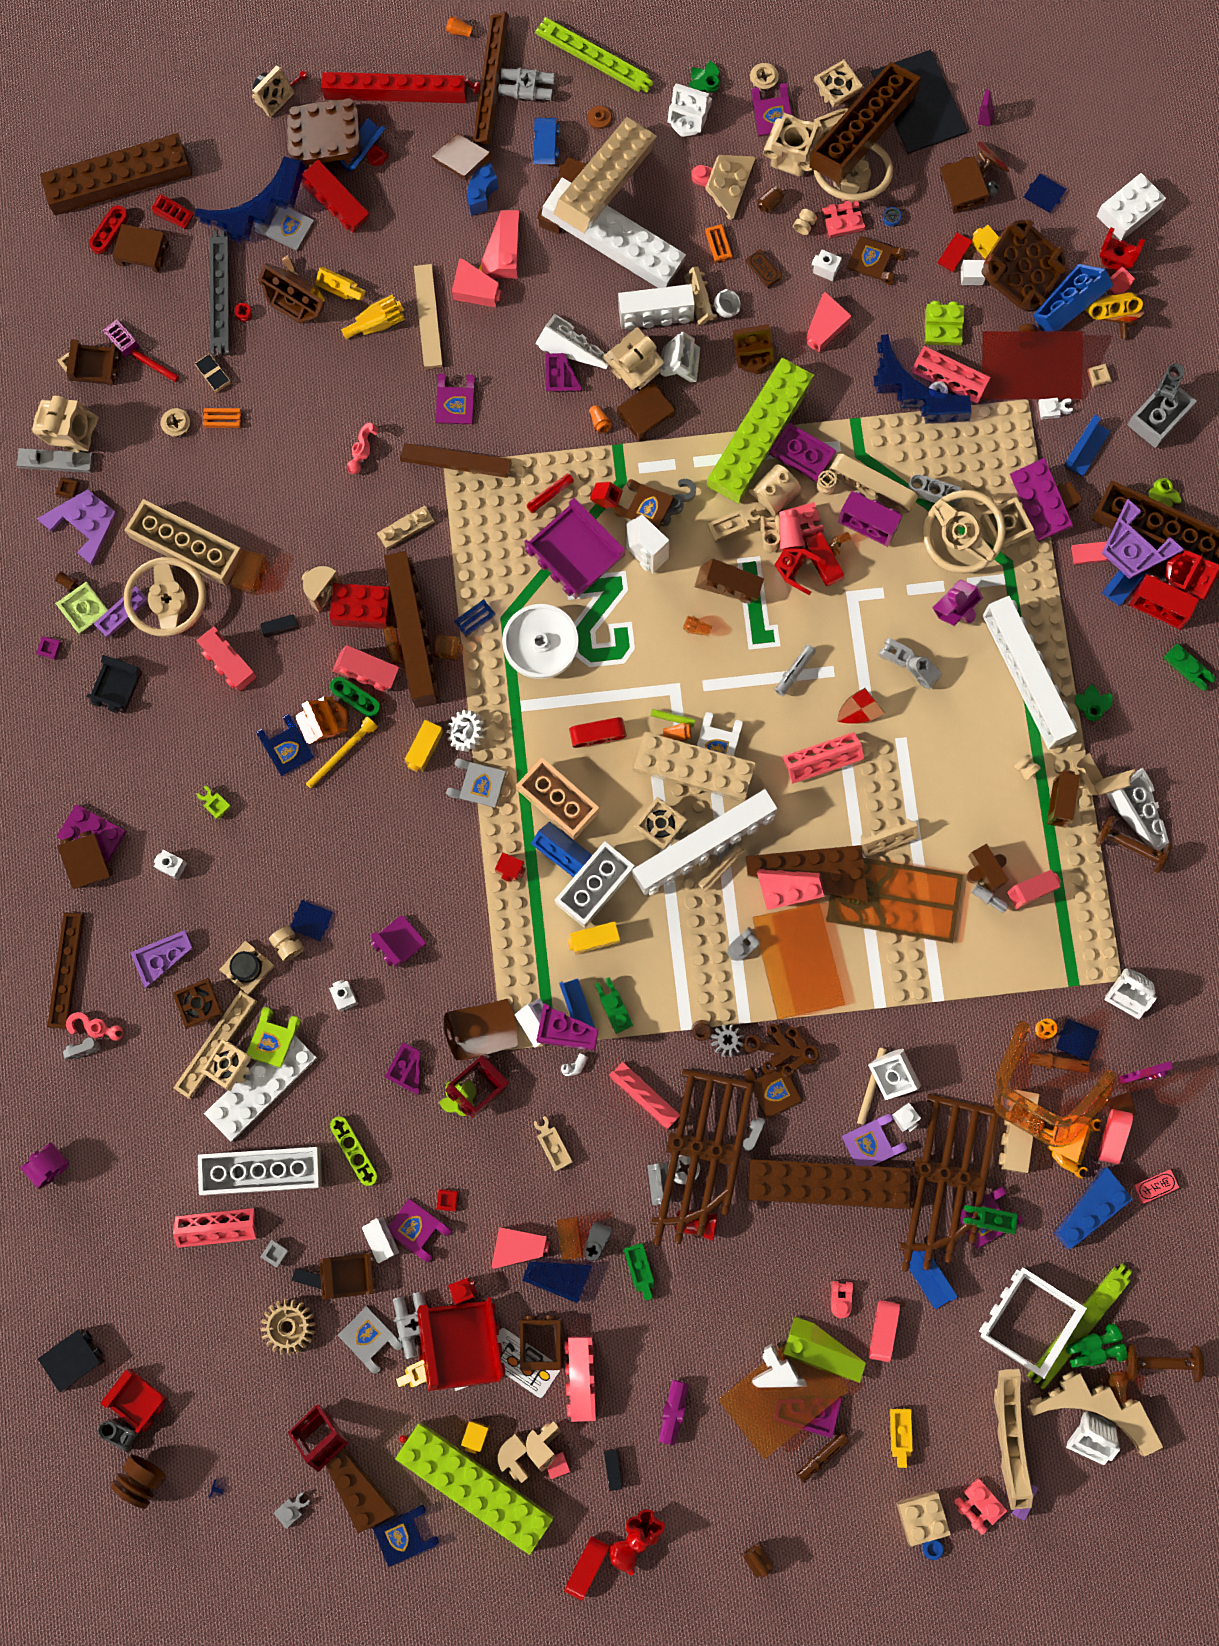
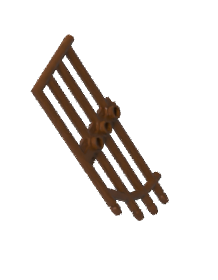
M683 1069L682 1077H687L676 1134L670 1132L666 1152L672 1154L659 1217L652 1216L651 1220L652 1225H657L654 1245L660 1246L665 1225H677L675 1243L681 1244L686 1223L699 1219L697 1235L703 1236L708 1214L722 1202L724 1204L721 1210L722 1215L728 1216L755 1083ZM695 1079L707 1081L696 1136H685L684 1131ZM714 1083L726 1085L716 1138L715 1141L703 1139ZM737 1087L745 1089L735 1144L730 1145L723 1143L733 1088ZM679 1155L691 1157L679 1217H667ZM699 1159L711 1161L702 1207L700 1210L688 1214ZM718 1163L730 1165L726 1189L711 1201Z
M928 1094L927 1101L933 1104L922 1159L916 1158L912 1177L917 1178L918 1183L906 1243L900 1242L899 1250L905 1251L902 1271H909L913 1251H925L923 1270L929 1271L934 1250L947 1246L945 1262L951 1264L956 1241L969 1230L971 1231L969 1242L976 1243L979 1228L968 1224H963L959 1228L965 1190L976 1192L975 1207H983L1000 1110ZM940 1105L952 1107L941 1164L930 1161ZM962 1109L970 1111L971 1117L962 1166L958 1168L950 1166L959 1111ZM979 1114L991 1116L981 1173L969 1170ZM926 1181L938 1183L927 1243H915ZM945 1187L957 1188L949 1236L936 1240ZM973 1213L972 1219L977 1220L978 1213Z

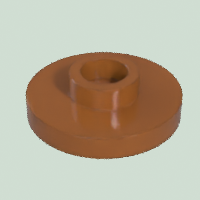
M595 106L588 112V123L595 129H603L610 124L611 113L604 106Z

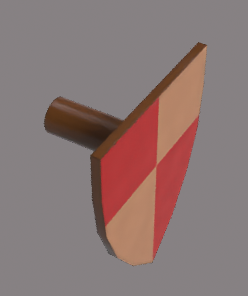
M979 141L977 146L980 153H978L977 157L982 163L979 167L981 174L983 175L992 163L1009 172L1002 160L987 145Z
M1141 309L1135 314L1101 320L1120 322V338L1128 339V328L1137 324V320L1144 316V311Z
M863 688L845 701L839 711L837 722L847 724L864 723L882 716L885 712L867 689Z

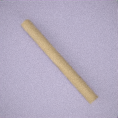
M879 1048L876 1059L885 1055L887 1050ZM871 1074L857 1124L865 1125L877 1085L873 1074Z

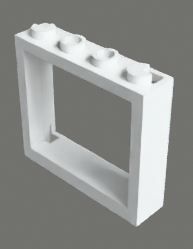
M1022 1268L1021 1271L1016 1270L1011 1280L1014 1282L1011 1287H1006L1000 1297L1003 1300L1000 1305H994L990 1312L992 1318L989 1323L986 1321L983 1323L979 1330L982 1333L980 1338L1044 1379L1087 1308L1025 1268ZM1024 1278L1076 1310L1040 1369L989 1336Z

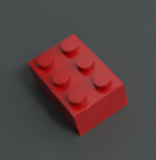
M1146 574L1137 586L1129 606L1180 630L1190 619L1199 599L1190 592H1183L1177 589L1173 584H1166L1160 581L1154 575L1149 576Z
M333 583L329 618L332 625L388 629L392 599L390 587Z

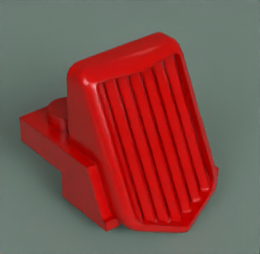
M1185 550L1167 562L1166 580L1168 583L1175 585L1177 589L1183 592H1190L1199 600L1205 601L1219 575V564L1207 561L1202 556Z

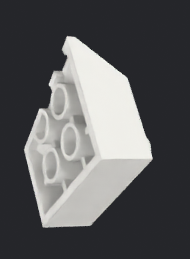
M643 515L632 519L626 524V549L640 561V566L645 571L649 570L653 574L669 559V539Z

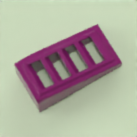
M986 89L977 123L978 125L991 126L994 108L991 92L989 89Z
M115 320L103 329V332L113 344H116L117 349L124 357H127L133 349L139 348L136 340L118 320ZM118 326V329H116L111 334L109 333L111 330ZM120 331H122V333L119 334L117 337H115V338L113 337V336H115L117 333H119ZM123 336H126V337H125L124 339H122L120 342H117V341H118L119 339H121ZM129 340V342H128L127 344H125L123 347L121 346L122 344H124L126 341Z

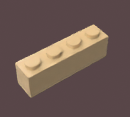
M1014 1090L1012 1094L1008 1095L1007 1105L1010 1106L1009 1113H1006L1004 1125H1007V1130L1002 1136L1004 1151L999 1156L1001 1170L1023 1174L1028 1173L1039 1094Z

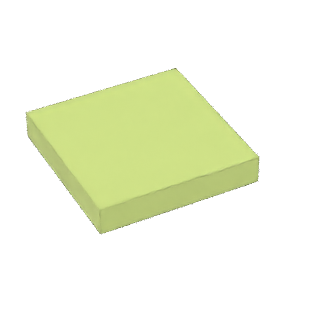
M87 581L55 603L78 634L94 624L108 611Z

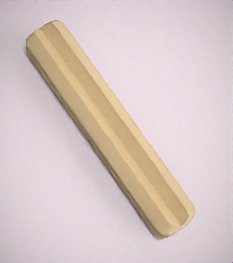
M737 844L734 845L699 882L700 888L708 891L743 854V849Z

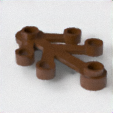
M776 1024L768 1026L767 1034L770 1037H774L779 1045L760 1042L759 1038L754 1035L748 1036L744 1041V1048L750 1053L760 1050L779 1054L772 1060L764 1062L762 1070L766 1074H771L776 1066L789 1057H799L793 1063L785 1064L781 1070L784 1077H791L803 1064L813 1065L820 1056L818 1049L807 1045L794 1027L787 1030L786 1038L794 1041L799 1049L792 1048ZM770 1028H774L776 1033L770 1032ZM789 1032H794L795 1036H790ZM748 1043H753L755 1047L750 1048ZM810 1053L812 1058H808L806 1054ZM765 1065H770L772 1069H766ZM785 1068H789L791 1073H786Z

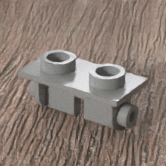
M667 1163L647 1165L652 1205L662 1203L668 1174Z

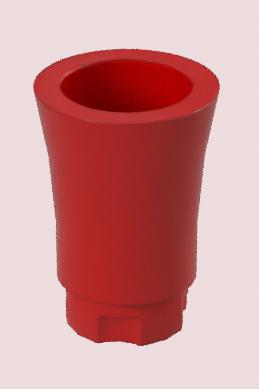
M677 1211L676 1217H679L680 1211ZM718 1213L708 1214L705 1233L700 1237L714 1241ZM699 1219L686 1223L684 1233L698 1236L697 1227L699 1226Z

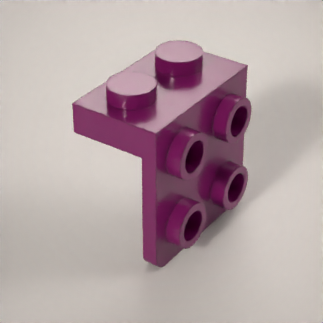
M399 916L379 934L375 931L370 935L373 940L371 942L372 946L377 952L382 950L385 954L383 959L389 966L393 964L396 968L400 967L425 946L423 938L404 916Z

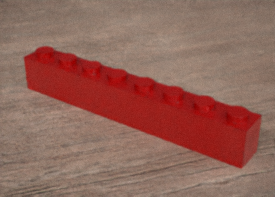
M347 72L322 73L321 88L325 100H344L350 98L355 101L466 103L467 86L465 76Z

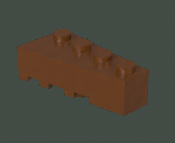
M345 1447L326 1464L358 1534L396 1514V1508L391 1505L386 1496L377 1488L373 1480L363 1471L359 1463Z

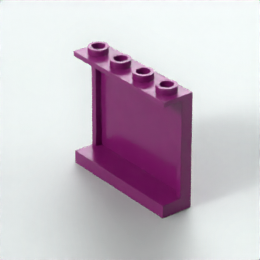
M572 498L569 501V506L530 541L527 539L524 541L527 554L530 557L534 556L538 560V565L543 570L547 569L551 573L550 577L555 583L559 582L563 586L564 592L569 597L572 595L575 599L625 556V549L575 498Z

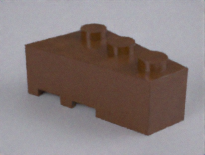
M713 558L700 567L694 587L750 604L758 600L764 578Z

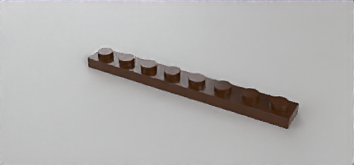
M505 11L490 16L473 135V143L478 146L491 144L509 14Z

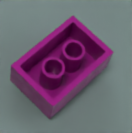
M851 491L841 509L838 523L888 547L899 527L902 515L895 509L884 507L877 500L872 501L866 498L861 492Z

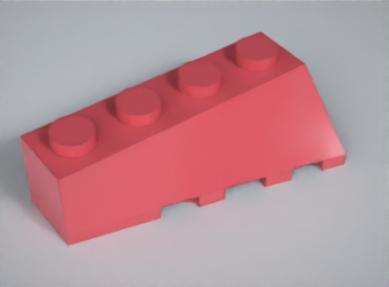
M593 1336L568 1337V1342H565V1354H569V1362H565L566 1375H570V1383H566V1395L570 1396L571 1404H567V1417H571V1422L596 1421Z

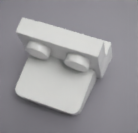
M677 83L673 87L668 123H671L672 128L681 137L696 135L698 132L701 133L712 104V98L709 97V93Z
M681 332V334L675 336L663 347L661 358L665 363L660 366L662 369L661 375L667 377L677 374L691 383L697 381L700 347L694 344L695 339L685 332Z
M1126 968L1106 994L1104 1000L1140 1019L1143 1013L1149 1010L1157 997L1152 981L1141 973Z
M773 1344L764 1348L762 1357L768 1367L772 1366V1368L753 1378L752 1382L756 1387L807 1386L805 1379L798 1376L789 1358L781 1361Z
M1086 1411L1081 1417L1079 1427L1067 1441L1066 1448L1105 1465L1108 1460L1112 1461L1120 1451L1116 1425L1102 1416Z

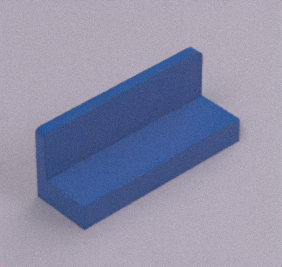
M369 118L366 119L360 127L361 154L358 153L357 156L351 159L352 163L346 165L344 160L336 162L348 173L355 169L385 130V127L381 126L378 128Z
M1095 414L1064 464V467L1080 476H1084L1110 433V430L1098 424L1101 418Z
M1119 570L1102 594L1118 606H1121L1148 570L1130 579Z
M551 822L543 826L531 842L535 848L573 878L592 857L591 853Z
M578 978L565 983L563 981L559 982L570 1017L594 1027Z
M913 1251L909 1270L934 1309L956 1299L958 1296L934 1259L932 1258L930 1270H923L925 1251Z

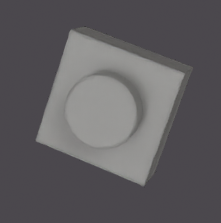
M271 1240L260 1257L278 1268L289 1250Z

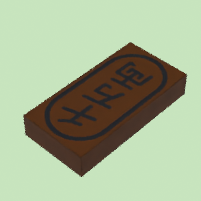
M761 249L746 258L745 262L767 288L782 279V274Z

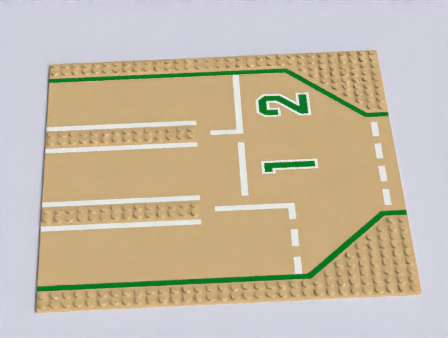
M1026 399L795 425L836 450L835 455L824 471L829 470L836 456L841 453L907 488L910 479L914 475L920 474L956 485L962 490L980 492L991 498L997 506L1017 497L1023 508L1010 473L1038 461L1029 401ZM736 431L499 457L512 459L508 478L444 468L468 711L476 712L477 715L481 716L480 720L484 721L482 728L485 729L481 733L484 739H479L481 744H475V750H472L473 763L506 771L496 808L478 804L497 1001L508 998L514 1016L527 1004L541 999L543 1004L549 1005L551 1008L561 1011L570 1017L559 982L563 981L565 983L577 978L594 1027L599 1031L597 1040L691 1030L692 1025L698 1020L707 1021L711 1027H720L723 1024L729 1026L730 1024L738 1025L1117 981L1121 975L1102 851L1101 846L1098 847L1096 844L1099 833L1093 796L1089 793L1081 776L1073 821L1066 828L1046 824L1053 780L1064 770L1074 771L1076 775H1080L1076 764L1086 755L1079 709L1075 704V684L1051 537L1038 542L1034 532H1032L1030 536L1000 550L997 557L983 569L964 574L950 572L934 562L924 543V523L935 503L917 498L909 513L897 510L902 515V518L892 541L886 547L838 523L841 509L851 491L861 492L866 498L872 501L877 500L888 509L895 508L837 478L835 489L832 493L822 494L817 490V482H814L771 455L767 457L741 502L737 504L707 487V478ZM776 464L786 468L797 479L802 489L801 493L782 511L815 502L820 521L814 523V525L823 526L824 532L821 533L844 573V579L827 587L812 560L805 559L795 580L801 586L812 591L810 596L784 581L775 567V563L782 553L780 551V543L779 548L775 552L764 550L760 520L756 523L748 522L749 528L717 542L714 541L708 528V523L740 509L747 513L751 507H756V511L751 513L752 517L758 515L775 517L749 493V490ZM569 473L573 477L574 482L534 513L529 512L526 507L527 503L565 474ZM629 479L669 495L688 494L690 492L688 487L678 486V481L681 479H690L695 483V497L689 502H684V508L680 514L671 515V522L668 526H660L659 531L669 539V559L653 574L649 570L645 571L640 566V561L626 549V524L631 520L617 516L613 511L614 507L602 508L590 500L597 482H612L622 489L623 492L618 505L627 510L637 493L629 490V486H627ZM913 484L914 487L921 488L920 484ZM931 489L932 493H939L937 489ZM572 498H575L625 549V556L577 599L572 595L569 597L562 589L563 586L559 582L555 583L550 577L551 573L547 569L543 570L538 565V560L534 556L530 557L527 554L524 543L526 539L530 541L569 506V501ZM961 498L959 505L954 507V509L958 512H968L978 519L983 530L981 536L993 549L994 545L980 521L982 514L991 509L979 500ZM935 516L931 526V540L938 555L945 561L958 566H968L980 562L978 558L966 550L954 549L945 543L942 538L943 526L937 516ZM807 525L802 526L801 530L807 529ZM965 527L958 528V530L960 531L958 535H963L965 533ZM774 539L767 540V542L769 543L776 542ZM714 558L764 578L758 600L747 604L735 598L695 588L700 567ZM961 579L977 586L983 599L973 608L976 618L972 623L960 620L955 626H952L938 619L932 607ZM1007 596H1010L1011 600L1016 602L1017 612L1020 617L1024 618L1028 634L1033 636L1034 646L1037 651L1041 652L1042 662L1045 668L1047 667L1050 670L1051 680L1059 688V696L1062 702L1064 701L1067 704L1068 714L1077 725V732L1070 741L1049 750L983 618V614L989 604ZM535 604H547L564 611L572 619L578 633V650L571 665L559 675L547 679L529 678L517 672L507 661L502 644L503 632L510 618L522 608ZM887 638H891L910 648L914 655L927 657L941 671L942 676L930 690L920 685L906 667H900L878 655L880 650L884 648ZM807 644L812 646L816 653L798 675L796 683L790 686L785 696L777 694L774 689L782 680L784 672L790 669ZM892 649V650L890 651V653H892V654H894V655H895L896 652H897V650H895V649ZM863 688L867 689L885 712L882 716L864 723L847 724L837 722L839 711L845 701ZM652 709L695 719L694 727L691 726V739L680 741L697 746L706 712L713 714L710 727L732 732L735 721H742L734 757L755 762L745 801L765 789L778 809L773 822L766 826L762 824L757 827L758 830L749 836L745 834L741 837L742 840L737 845L743 849V854L708 891L702 890L698 884L733 848L731 843L719 855L712 854L709 856V860L700 866L699 864L692 867L693 870L686 875L681 873L676 876V880L667 886L666 884L659 887L660 890L651 896L649 893L644 896L631 874L586 928L555 904V899L573 877L535 848L531 842L537 832L548 822H551L557 828L559 827L518 792L516 788L520 780L541 758L546 760L599 807V814L574 841L592 855L605 841L635 865L636 868L664 851L634 828L635 824L657 797L688 819L679 835L676 836L675 840L667 848L743 803L634 772V765L644 732L664 737L663 728L680 724L650 716ZM616 717L623 718L626 738L586 747H572L570 727ZM852 732L855 733L862 744L863 760L792 784L782 756ZM850 740V741L845 742V744H849V743H852V742H854V741H853V740ZM830 747V748H827L826 750H831V749H834L835 747ZM816 753L809 754L808 756H814ZM1029 754L1032 762L1038 764L1041 769L1026 781L1023 778L1022 772L1017 771L1014 766L1024 756ZM795 759V760H792V761H789V762H790V764H791V763L796 762V761H798V760ZM906 819H910L911 822L915 821L918 826L919 838L867 857L863 854V859L962 875L953 943L826 922L830 895L825 894L824 897L767 910L759 879L747 876L746 856L861 845V835L864 838L871 837V831L876 835L884 830L897 827V822L902 826L906 824ZM986 843L994 856L1002 854L1007 859V863L1002 869L1009 881L994 890L996 896L1009 904L1004 913L990 904L986 905V902L971 893L977 883L986 888L982 880L973 884L968 882L966 878L967 873L974 868L968 857L969 854ZM502 852L524 861L526 871L522 879L519 878L517 882L512 880L510 883L501 879L502 875L495 872V867ZM864 863V871H866L867 865ZM870 864L871 871L865 877L876 885L887 874L888 867ZM894 868L893 876L884 883L879 894L954 906L957 879ZM1051 869L1053 873L1059 876L1061 881L1059 889L1015 910L1007 894L1013 886ZM835 896V908L838 916L843 921L858 922L859 916L852 909L843 906ZM879 898L878 904L886 919L885 928L949 939L953 911ZM873 906L859 910L863 915L861 924L879 927L880 920ZM615 921L620 943L576 955L574 950L570 951L567 939L571 938L570 933ZM750 927L753 930L752 933L757 938L759 937L762 942L741 961L732 960L728 956V947ZM747 938L742 941L747 947L751 944ZM610 977L615 990L618 991L634 1025L618 1034H615L594 985L599 982L604 995L610 994L611 990L607 986L605 979ZM515 1017L518 1046L505 1050L533 1048V1044ZM540 1044L538 1047L551 1046V1045H548V1044Z

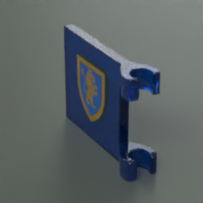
M289 714L283 716L289 729L270 740L263 729L256 732L281 776L315 758Z
M424 1505L418 1506L372 1528L388 1567L433 1548L439 1543L436 1536L423 1542L415 1524L414 1518L426 1512Z

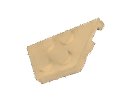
M719 155L716 158L705 189L714 198L716 204L719 207L722 206L728 214L726 217L729 220L733 219L755 161L753 156Z

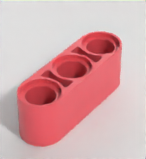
M1111 1109L1098 1150L1099 1161L1117 1165L1120 1163L1132 1126V1113Z
M879 1300L869 1352L870 1359L890 1362L900 1304Z

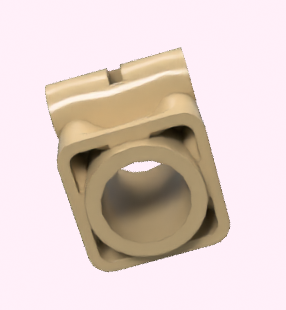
M784 113L782 119H776L763 150V154L771 159V166L796 176H803L805 171H811L812 168L809 167L811 151L824 138V135L818 131L819 124L803 121Z
M638 327L625 336L620 344H617L603 356L610 365L613 374L617 378L623 379L631 390L636 387L639 389L644 387L662 371L660 366L665 363L655 351L657 348L654 342L645 336Z
M53 396L52 400H42L34 418L32 431L50 446L64 447L70 452L89 451L91 435L99 417L88 411L79 401Z

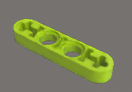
M335 1117L330 1123L331 1131L357 1177L365 1186L374 1185L378 1180V1174L349 1122L343 1117ZM337 1121L344 1122L342 1127L345 1132L350 1131L349 1134H345L341 1139L339 1135H342L341 1130L335 1129ZM348 1137H352L355 1141L354 1146L350 1149L344 1146V1140ZM357 1154L364 1156V1163L360 1166L354 1163V1157ZM368 1164L367 1172L374 1175L372 1182L364 1181L366 1175L364 1171L359 1173L358 1169H362Z

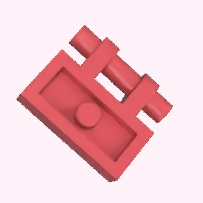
M844 201L843 204H830L829 207L822 208L823 215L830 214L831 218L825 219L829 239L865 230L861 211L853 213V209L859 207L858 201H854V203ZM845 210H846V214H845V215H841V216H838V215H837V212H841V211H845Z
M815 502L788 509L797 510L801 527L807 525L808 528L802 530L803 537L811 536L817 532H824L822 525H814V523L820 521Z
M979 1478L963 1491L968 1497L965 1502L960 1497L953 1502L958 1507L959 1513L965 1515L971 1522L970 1525L973 1529H977L981 1535L988 1530L983 1524L986 1519L993 1525L1007 1512ZM973 1505L981 1512L978 1516L970 1510Z

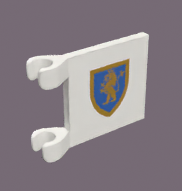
M706 712L697 746L734 756L742 721L736 720L733 731L728 732L710 727L713 714Z

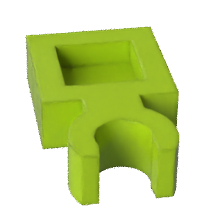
M204 786L207 795L201 796L199 793L196 795L201 801H207L204 807L219 820L231 806L218 793L212 796V791L209 787Z

